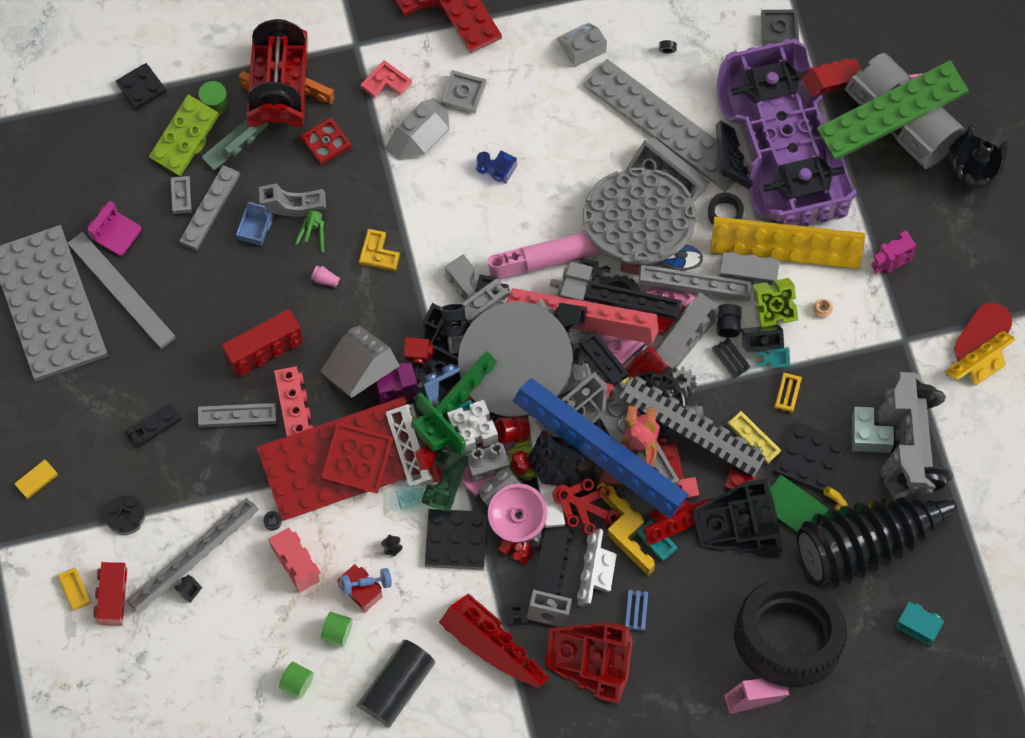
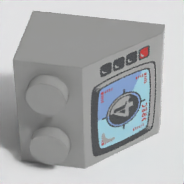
M587 23L557 37L558 42L574 67L606 53L607 40L600 29L591 23Z

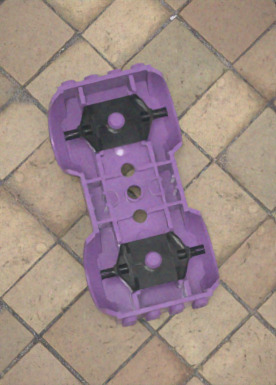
M786 39L780 43H769L762 47H751L745 51H734L726 55L718 72L717 97L724 117L733 123L741 125L753 161L749 171V179L752 180L753 186L749 189V195L755 212L758 216L773 221V223L807 227L813 223H825L830 219H842L847 216L851 202L856 197V190H853L843 157L835 161L817 131V128L824 124L818 108V104L823 100L822 95L811 97L801 77L807 74L806 70L811 68L805 45L797 41V39ZM784 112L787 118L780 121L777 119L776 114ZM789 128L792 130V133L785 134L782 130ZM795 144L798 150L791 153L787 150V146Z

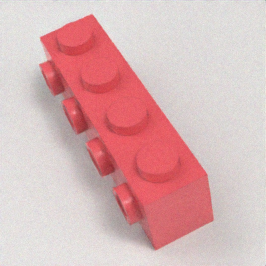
M297 366L274 370L286 435L290 436L313 428L312 425H308L307 420L311 419L309 407L305 408L304 401H308L306 390H301L300 385L304 384L302 372L298 373Z

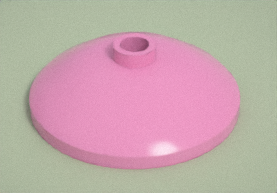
M519 483L507 485L501 488L490 501L488 508L489 523L494 532L506 541L520 543L531 540L541 532L546 523L547 506L545 500L536 489L529 485ZM522 513L523 516L522 518L517 519L516 514Z

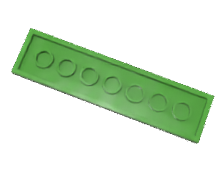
M950 60L817 128V131L836 161L968 94L969 90Z

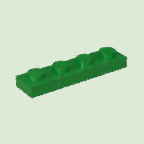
M485 351L436 407V410L440 411L446 420L448 419L447 413L456 410L462 402L466 401L471 391L478 387L486 374L494 369L497 361L493 356Z

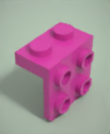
M109 201L106 206H102L97 218L89 223L87 230L91 240L118 256H122L142 229L140 225L118 213L116 204Z

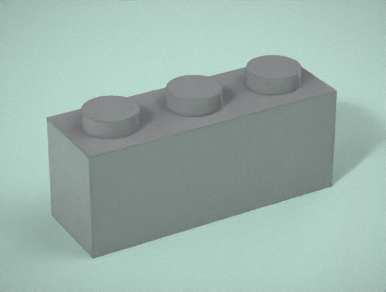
M723 252L719 277L751 281V285L767 282L769 286L775 285L774 280H777L779 260H775L772 257L760 258L752 254L739 255L735 252Z

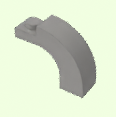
M276 183L259 187V204L265 206L267 211L277 215L290 217L307 216L308 211L326 209L325 191L320 189L304 193H290L282 190Z

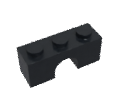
M559 303L555 316L567 331L568 337L569 331L573 326H585L587 307ZM570 341L573 351L572 364H579L581 345Z

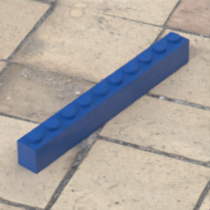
M530 378L519 388L512 402L586 455V457L670 519L681 508L689 494L534 379Z

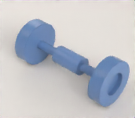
M383 568L380 570V577L378 578L367 577L358 579L356 582H350L348 575L341 576L340 586L343 595L347 596L351 595V586L359 585V587L381 581L385 589L392 586V579L389 569Z

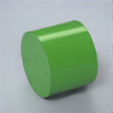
M216 81L207 82L200 87V102L222 114L228 107L225 87Z
M330 611L322 628L321 640L344 647L350 634L353 619Z
M292 661L282 675L279 689L301 699L311 684L314 672Z

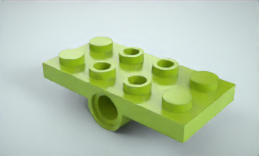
M188 94L149 157L181 177L194 154H198L206 144L205 137L220 114Z

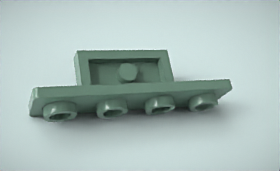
M245 120L205 153L202 159L212 170H216L230 157L237 156L242 151L241 148L246 144L250 145L256 139V136L268 127V123L265 122L258 127H248L247 120Z

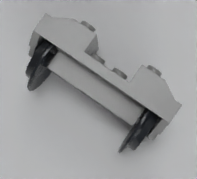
M900 372L897 376L898 382L895 388L884 393V401L876 413V422L879 423V426L894 427L896 448L881 467V477H884V485L892 495L893 501L902 497L911 502L913 499L920 500L924 496L944 488L946 483L953 479L954 474L949 469L933 467L927 409L942 404L945 401L946 395L934 386L925 384L916 373Z

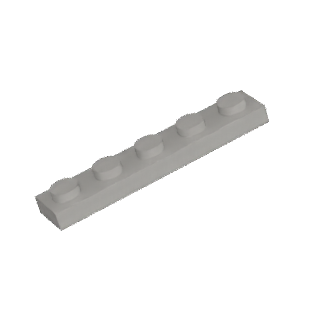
M224 165L221 167L179 241L181 245L195 251L198 250L240 176L238 171Z

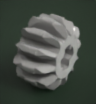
M684 366L681 370L675 367L673 372L669 371L667 373L678 382H683V384L678 385L681 389H684L687 398L688 394L692 395L694 393L697 383L695 382L696 375H691V369L686 372ZM670 389L671 395L675 394V392L672 389Z

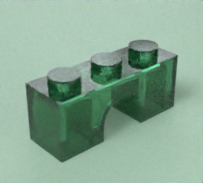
M440 448L434 466L442 469V479L436 485H426L421 503L432 508L450 512L469 456H460L454 450Z

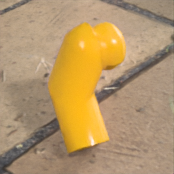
M829 486L824 490V495L837 503L835 506L836 511L842 506H848V503L839 492Z

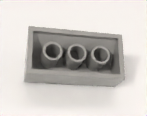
M654 137L643 141L626 170H629V168L644 167L647 170H659L673 176L687 188L693 203L702 195L709 184L707 179Z

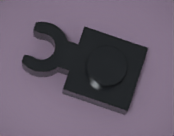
M580 258L579 264L592 267L591 281L595 282L596 277L600 280H605V277L608 276H604L603 273L611 272L609 266L600 268L598 267L599 262Z

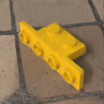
M1005 331L998 333L994 338L982 344L972 353L967 354L966 357L945 370V374L954 380H959L969 373L971 382L978 385L1006 366L1001 350L1015 341L1014 336Z

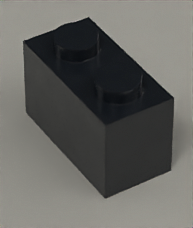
M779 325L741 328L742 347L746 352L784 348L783 329Z

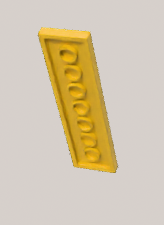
M714 217L710 253L723 254V252H735L739 255L752 254L760 258L772 257L775 260L860 269L865 233Z

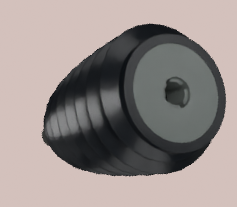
M902 497L897 498L895 501L890 498H883L880 502L871 499L866 505L857 502L852 508L842 506L838 512L828 510L825 516L815 514L811 522L805 521L797 533V546L801 561L814 583L817 585L827 583L832 589H837L840 582L839 578L844 583L850 584L853 574L863 579L866 568L870 572L876 573L878 561L883 566L888 567L891 562V554L900 560L903 556V547L912 552L915 546L914 540L918 538L923 542L925 540V533L931 529L933 531L934 526L952 516L958 510L957 504L954 500L950 499L934 502L928 500L922 503L918 499H913L909 502Z

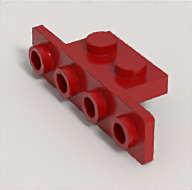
M705 499L694 505L685 500L681 508L671 519L658 509L651 512V520L655 523L644 528L647 544L652 545L696 525L693 509L711 499Z

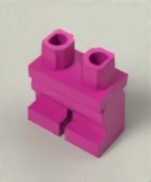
M907 230L900 233L898 240H893L888 245L886 243L882 244L880 251L873 255L874 262H872L871 266L876 274L884 270L889 274L893 269L913 260L916 244Z

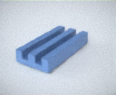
M628 591L625 626L629 627V630L645 632L648 592ZM632 596L636 597L633 626L629 625ZM640 597H643L644 600L642 622L640 627L637 626Z

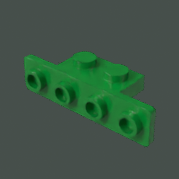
M422 393L417 394L416 408L423 416L411 421V427L432 451L450 444L460 456L464 455L466 446L464 437L456 432L453 425L446 421L441 412L436 410L428 398Z

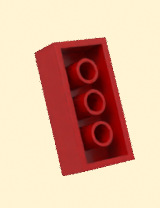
M290 309L222 344L225 360L236 378L245 376L252 369L264 366L267 361L281 357L284 352L298 348L303 343L301 327Z

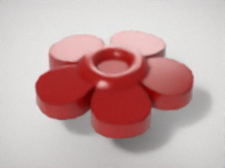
M526 541L523 544L516 543L514 549L517 552L512 554L513 559L519 560L521 564H526L528 558H532L534 554L533 550H529L531 547L530 543Z

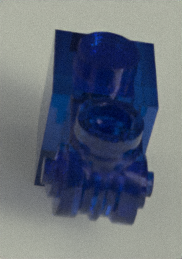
M501 150L495 160H490L488 152H480L477 155V166L475 169L481 174H490L497 182L507 184L517 167V158Z

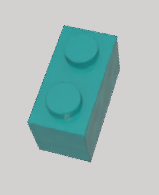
M908 602L896 624V628L931 647L944 620L936 613L925 611L921 605Z

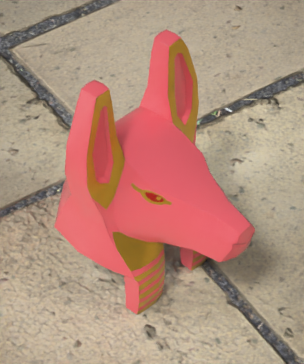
M629 406L627 418L625 419V435L621 444L631 452L632 450L644 451L646 454L645 462L652 467L657 456V437L660 425L655 421L657 409L647 408L646 414L637 417L638 407Z

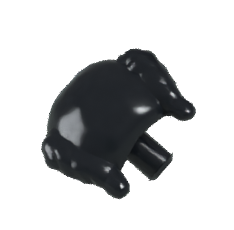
M970 125L966 132L960 135L949 147L950 169L952 174L961 183L974 188H984L994 183L999 175L1004 172L1009 143L1005 141L997 147L989 141L974 136L976 128Z

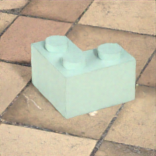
M854 407L852 413V451L891 453L894 445V427L874 426V408Z

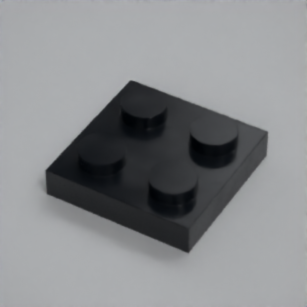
M147 63L116 80V85L135 110L167 92L164 85Z

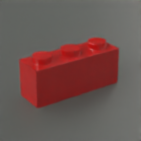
M101 562V569L98 568L97 580H100L99 587H96L95 599H98V604L94 606L93 616L99 625L123 626L128 571L126 563Z

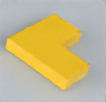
M368 229L359 265L396 272L400 253L383 249L386 232Z

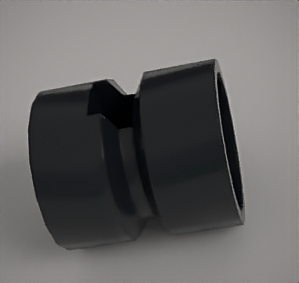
M449 304L440 308L441 319L445 321L442 323L443 335L447 337L465 335L467 331V321L464 320L466 317L465 305Z
M735 304L720 305L717 312L719 320L716 324L717 335L724 338L740 336L742 308Z

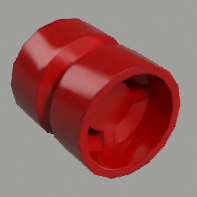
M525 416L514 417L513 419L499 418L496 420L495 428L498 433L499 443L520 442L529 439L530 424Z

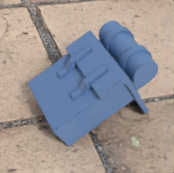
M248 202L236 233L237 240L262 246L267 231H269L274 213L267 211L263 205Z

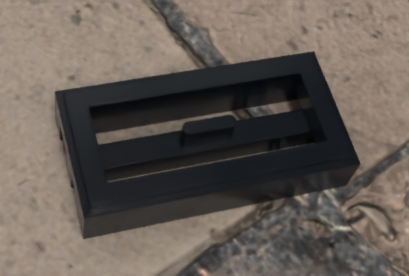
M726 338L724 342L721 341L719 345H715L712 348L734 379L750 369L751 366L729 338ZM721 348H722V350L725 352V354L728 356V358L730 359V361H731V362L735 365V367L738 369V372H736V371L734 370V368L731 366V364L728 362V360L725 358V356L721 353V351H720ZM728 348L732 351V353L735 355L738 361L734 358V356L731 354Z

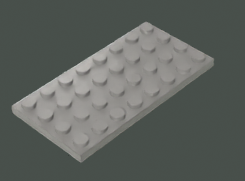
M61 225L0 245V283L35 382L107 357L105 345Z

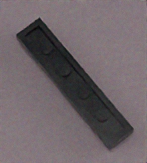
M592 281L588 282L584 295V301L657 314L659 317L678 320L682 300Z

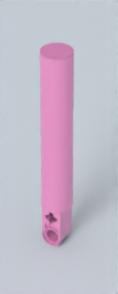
M586 232L494 254L488 259L489 274L491 277L502 279L603 253L591 243Z

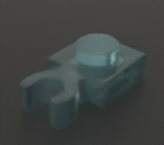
M413 485L395 490L400 509L419 505V499H431L432 495L426 496L423 493V490L428 489L430 486L423 485L417 490L416 486Z

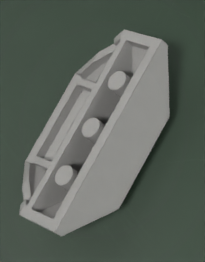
M435 98L422 101L396 127L385 149L399 160L425 155L450 130L448 109Z
M594 372L561 400L594 424L606 412L607 385ZM535 421L542 431H547L551 437H559L541 422Z

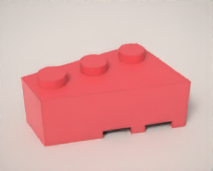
M288 527L268 539L272 550L299 593L320 582L319 574L321 572L310 559L311 556L308 550L299 543L301 540L296 532H292Z

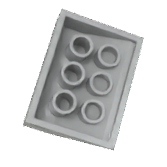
M359 325L351 328L342 337L320 372L352 398L399 367V364L389 346Z

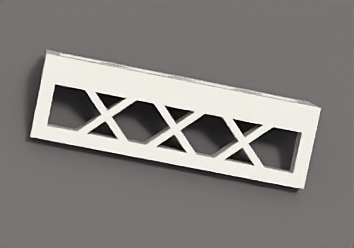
M404 405L387 411L388 422L409 486L432 480L429 468L420 471L421 479L413 481L411 474L414 467L420 470L419 465H416L415 451L426 444L411 427V421L417 418L414 405ZM401 411L403 420L399 425L395 423L392 414ZM402 430L408 433L407 443L400 440L399 435ZM408 449L412 450L415 455L412 462L407 460L405 456Z

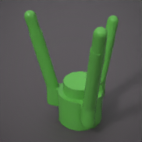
M308 211L307 218L304 219L295 245L299 244L306 227L307 231L304 242H308L311 230H317L319 227L320 251L324 253V221L321 220L322 214L320 212Z

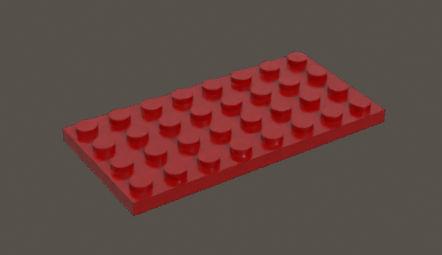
M405 397L256 447L281 520L285 521L368 492L321 479L336 422H342L393 437L386 412L407 405ZM401 411L392 414L395 423L399 425L403 420ZM402 430L399 435L400 440L407 443L408 433ZM394 438L380 487L406 479ZM408 449L405 456L407 460L412 462L415 455L412 450ZM414 467L411 472L412 476L420 474V470Z

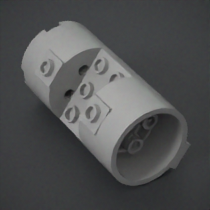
M882 53L868 62L870 65L853 76L844 90L861 106L912 80V77L890 56ZM940 107L891 132V134L923 168L928 169L949 154V147L960 135L964 134L965 128L943 107Z

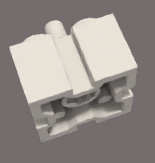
M484 400L470 404L467 411L463 412V409L459 408L447 413L448 423H451L456 432L463 436L466 441L464 454L476 449V444L481 442L483 447L498 442V433L493 421H490L489 411Z

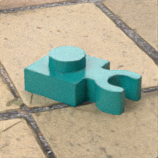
M789 347L770 349L769 354L765 351L757 352V355L765 357L764 361L757 362L758 366H764L767 362H771V368L790 367Z

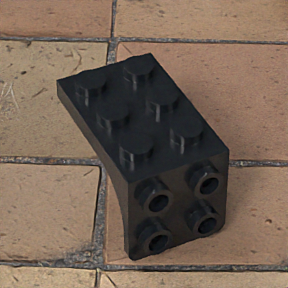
M541 431L528 456V462L542 484L571 487L587 478L594 482L592 490H595L604 472V469L580 451L568 449L555 442L547 431ZM589 481L585 483L586 488L589 487Z

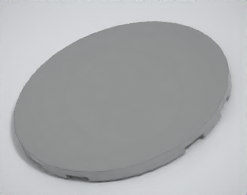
M644 167L629 168V170L621 172L616 171L601 179L588 193L583 208V226L591 243L604 255L627 264H651L673 256L689 241L696 222L695 205L687 188L676 178L665 172L647 170Z
M507 302L486 310L469 326L460 345L458 367L461 379L485 351L490 353L497 361L494 369L486 374L481 384L475 387L469 395L475 402L484 400L488 411L500 416L520 417L530 415L512 402L519 388L530 378L559 397L571 375L573 351L567 331L554 315L532 303Z

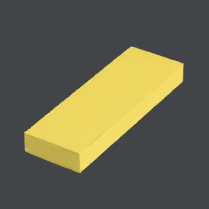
M742 411L727 423V426L736 435L747 441V446L752 448L755 445L763 450L762 455L766 456L764 462L767 465L781 454L782 450Z

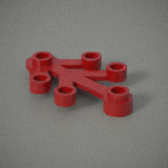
M585 478L580 483L571 487L558 485L553 490L552 496L553 500L557 504H561L566 525L575 527L579 522L578 517L572 513L570 503L576 506L582 523V531L585 534L591 535L595 532V526L593 523H590L586 510L602 517L603 522L610 526L620 518L615 510H604L589 503L598 498H608L610 496V489L608 487L600 486L596 491L578 498L573 496V494L581 490L589 491L593 489L594 482L591 479ZM586 481H589L588 488L585 487ZM603 489L606 490V494L604 496L601 493ZM564 491L565 497L561 498V493ZM611 515L615 516L614 521L610 520ZM573 517L574 523L570 524V519ZM588 525H590L591 527L589 532H587L586 527Z

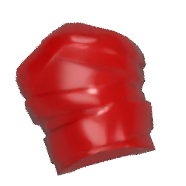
M519 450L511 455L513 461L510 462V466L516 474L525 475L531 468L526 452Z

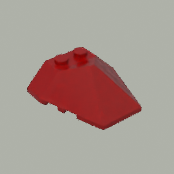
M607 622L550 628L545 666L565 679H571L580 688H585L594 693V696L598 699L618 704L629 677L633 643L629 627Z

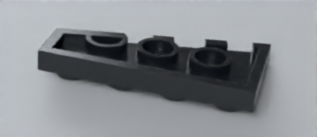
M720 120L716 124L719 173L750 189L753 186V182L751 179H748L749 170L743 164L745 158L738 149L740 143L735 128Z

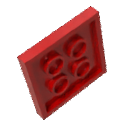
M337 421L321 479L378 494L394 437Z

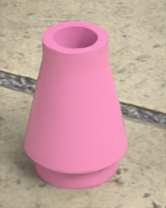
M316 266L311 279L314 280V283L336 288L340 277H337L323 266Z

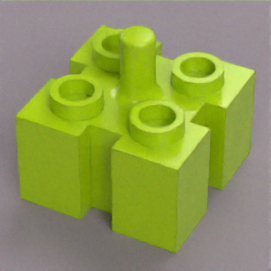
M790 278L774 280L775 285L769 286L767 282L752 285L753 297L758 304L755 306L756 320L761 327L776 325V320L780 319L783 323L798 321L797 306L793 302L796 299L795 285Z

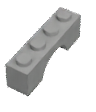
M463 254L445 266L444 276L450 284H454L457 294L467 300L476 294L471 287V281L475 276V268ZM499 301L494 306L502 304V301Z

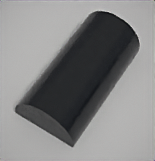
M403 639L356 706L390 728L435 665V660L415 643Z

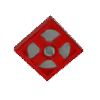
M332 117L300 135L301 140L320 165L352 147L350 141Z

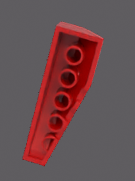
M469 593L452 604L439 621L444 629L457 638L462 645L500 671L537 688L548 681L549 677L533 659L526 657L524 648L517 646L512 641L514 638L512 634L505 632L500 627L502 625L500 620Z

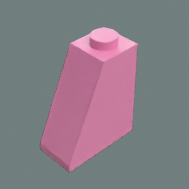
M764 679L742 681L726 693L724 697L729 714H734L780 702L789 695L788 687L779 686Z

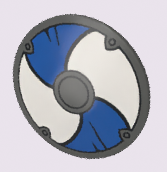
M686 244L676 254L660 262L668 268L686 271L699 267L703 262V255L697 248Z

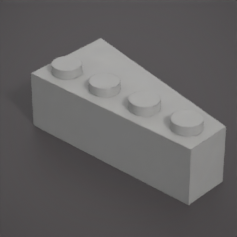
M701 292L684 315L677 321L673 330L665 336L661 346L658 345L655 348V351L663 359L662 361L668 365L664 370L666 373L669 371L673 372L675 367L678 368L716 321L719 305Z

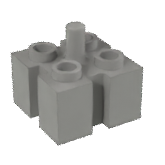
M570 261L569 268L565 267L563 281L551 279L550 286L559 288V297L584 301L588 282L592 280V267Z

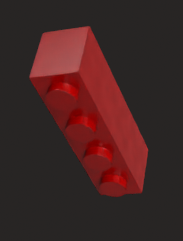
M845 58L840 62L834 61L829 65L824 63L819 67L813 66L806 70L807 74L801 77L811 97L845 89L851 78L860 70L862 71L856 58L851 60Z

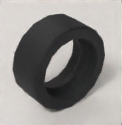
M720 193L711 199L708 206V218L712 225L714 224V217H718L715 214V208L721 203H728L736 208L737 214L732 219L743 218L744 205L736 195Z

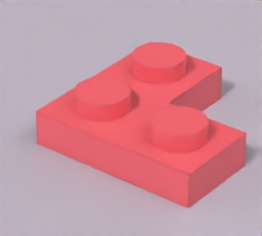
M383 60L361 83V89L376 98L387 86L401 96L411 86L412 80Z

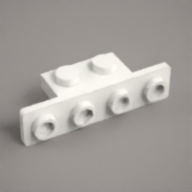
M602 529L595 530L593 534L587 537V551L584 555V568L580 577L581 585L577 594V606L580 607L591 603L593 588L604 592L611 591L617 554L600 548L603 535Z

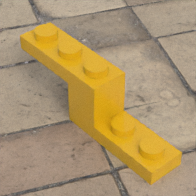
M602 482L597 486V489L600 486H606L610 489V496L602 499L613 510L617 511L620 516L608 528L607 536L649 576L655 568L653 558L648 554L645 555L634 540L630 541L636 535V532L644 526V519L638 512H633L629 508L630 505L625 499H620L616 495V491L612 486ZM605 489L601 492L603 496L606 494Z

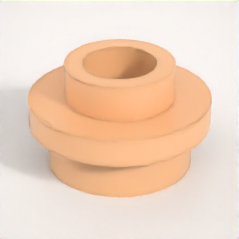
M820 299L815 302L813 309L817 316L827 317L832 313L833 306L829 300ZM820 307L826 308V310L822 311L820 310Z

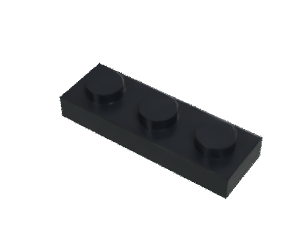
M595 331L579 341L583 351L610 384L615 386L629 377L627 370Z

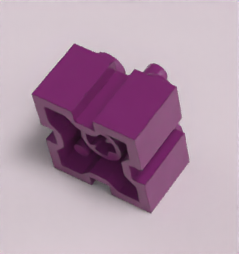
M400 363L399 367L375 382L380 404L401 397H405L406 401L414 399L418 391V385L412 363Z

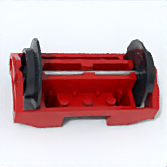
M268 20L258 24L253 30L247 104L248 127H258L265 122H285L293 127L304 126L306 104L305 79L308 69V32L287 20Z

